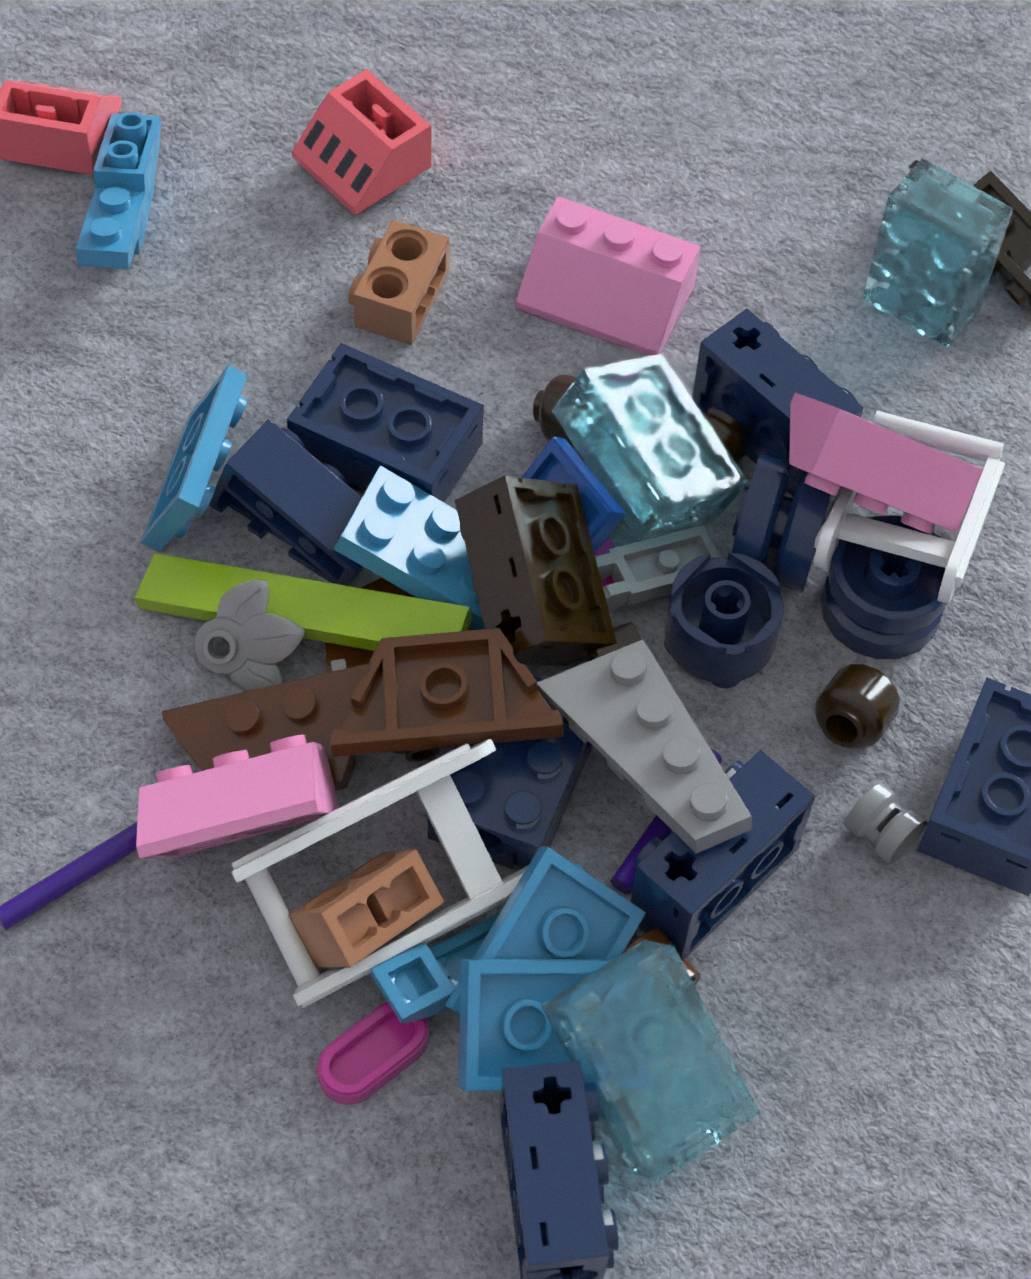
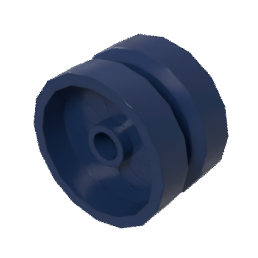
M760 454L750 486L745 487L732 533V536H735L731 553L750 556L765 565L770 548L779 549L773 573L779 585L803 592L816 550L814 548L815 539L824 522L831 494L805 484L808 472L804 471L800 476L794 498L785 496L791 473L788 461Z
M899 515L870 517L873 520L925 533L900 522L902 516ZM933 531L932 536L941 538V536ZM840 539L833 553L828 576L821 595L823 620L834 638L851 651L870 658L901 659L921 651L935 636L943 611L947 603L937 601L946 568Z

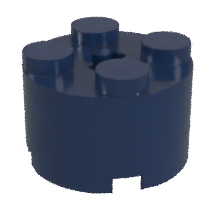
M728 553V558L709 559L710 554H707L687 563L677 574L673 582L665 623L664 645L666 651L685 671L699 679L712 682L719 688L728 689L735 687L740 681L757 674L771 659L784 614V604L780 594L781 587L776 576L758 560L740 553Z

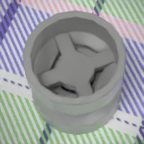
M880 782L873 786L856 803L843 825L856 837L868 838L874 844V852L890 865L898 860L914 844L928 822L916 810L904 809L897 803L896 793L883 782Z

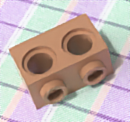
M392 220L383 238L377 237L374 240L369 252L368 267L364 275L357 274L351 284L348 302L354 305L355 327L413 345L449 272L450 237Z
M416 849L381 852L288 915L316 967L351 968L444 903L418 851Z

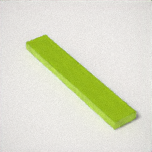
M154 553L135 595L139 609L209 621L216 617L220 599L228 590L247 581L265 580L269 587V603L266 613H273L295 622L305 630V639L372 651L376 650L381 638L468 631L472 620L470 607L158 553Z

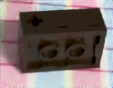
M504 475L455 500L460 521V533L465 542L473 576V587L478 597L485 629L499 628L513 647L514 656L518 662L525 665L567 666L596 654L598 649L617 643L577 485L522 477L518 479L515 476Z

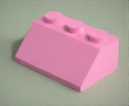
M558 196L537 233L516 299L515 308L658 359L695 286L701 246Z
M794 393L791 400L789 464L808 472L805 484L834 496L837 495L840 486L855 491L857 493L852 503L881 515H885L888 506H892L904 511L900 522L931 535L936 525L955 533L957 532L984 469L842 409L804 395Z
M296 735L271 742L270 748L272 753L249 759L248 750H240L212 758L214 768L192 774L191 766L184 765L155 773L157 783L139 788L136 841L139 859L179 857L309 823L340 808L325 745L316 742L307 743L305 735Z

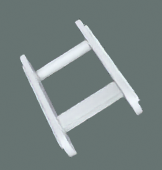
M877 411L873 423L932 448L986 461L957 540L955 542L852 514L856 506L852 502L857 492L841 486L816 536L814 544L816 553L813 566L826 570L841 539L944 567L946 570L937 601L949 604L955 587H961L1005 465V462L1000 461L1004 444Z
M491 738L469 747L468 743L231 863L234 868L231 872L236 882L246 880L298 985L293 994L298 1006L301 1005L302 1008H305L369 974L371 968L422 942L428 943L508 901L529 865L503 879L500 878L450 774L494 752L496 747ZM416 792L467 897L405 929L351 968L333 967L319 974L311 955L288 915L290 913L267 867Z

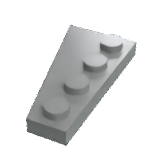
M643 639L537 682L538 691L550 708L553 709L555 707L568 720L569 728L584 743L589 741L607 759L608 767L622 781L627 779L644 795L645 804L696 854L752 830L751 814Z

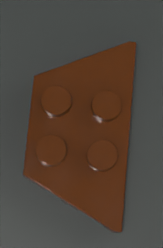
M499 628L381 638L370 659L371 667L368 674L359 680L350 698L352 704L350 711L340 730L334 728L330 736V746L333 757L454 747L467 743L468 745H476L490 738L493 743L558 738L564 737L562 716L557 709L552 710L538 691L537 681L526 665L517 661L514 656L513 647Z
M371 664L359 665L162 711L163 720L201 771L214 768L212 758L216 756L248 750L250 759L272 753L270 743L296 735H305L307 743L316 742L325 745L335 790L347 789L356 763L354 755L333 757L330 736L334 728L340 730L352 707L350 698L359 680L368 674Z

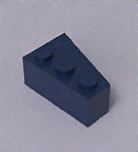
M268 419L226 462L209 506L220 513L229 506L251 520L247 525L248 531L261 539L267 532H270L292 546L288 551L290 558L330 583L349 586L365 568L333 549L362 497L347 485L344 476L335 467L325 463L322 464L305 450L302 441L295 433L286 428H279Z

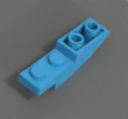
M136 112L111 114L93 170L95 189L76 246L77 266L129 269L133 254L140 255L156 177L161 117L144 116Z

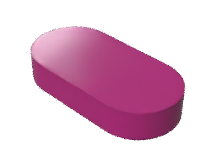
M388 1002L378 1006L322 1051L317 1064L319 1085L324 1094L332 1101L344 1105L358 1104L368 1099L418 1060L425 1052L429 1040L427 1019L424 1018L401 1024Z

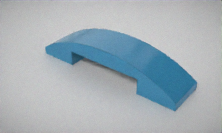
M579 862L575 863L576 866L584 870ZM500 912L431 948H428L426 943L422 942L371 968L370 975L401 1024L421 1020L449 1010L445 1007V1004L461 979V959H473Z

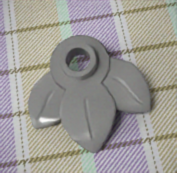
M252 580L231 588L221 597L216 617L205 622L198 629L194 639V650L199 662L206 669L218 674H229L242 689L251 691L284 683L277 662L284 660L295 651L305 636V630L287 618L273 613H266L269 603L268 583L265 580ZM215 637H223L228 641L230 651L227 656L219 655L214 650L213 640Z

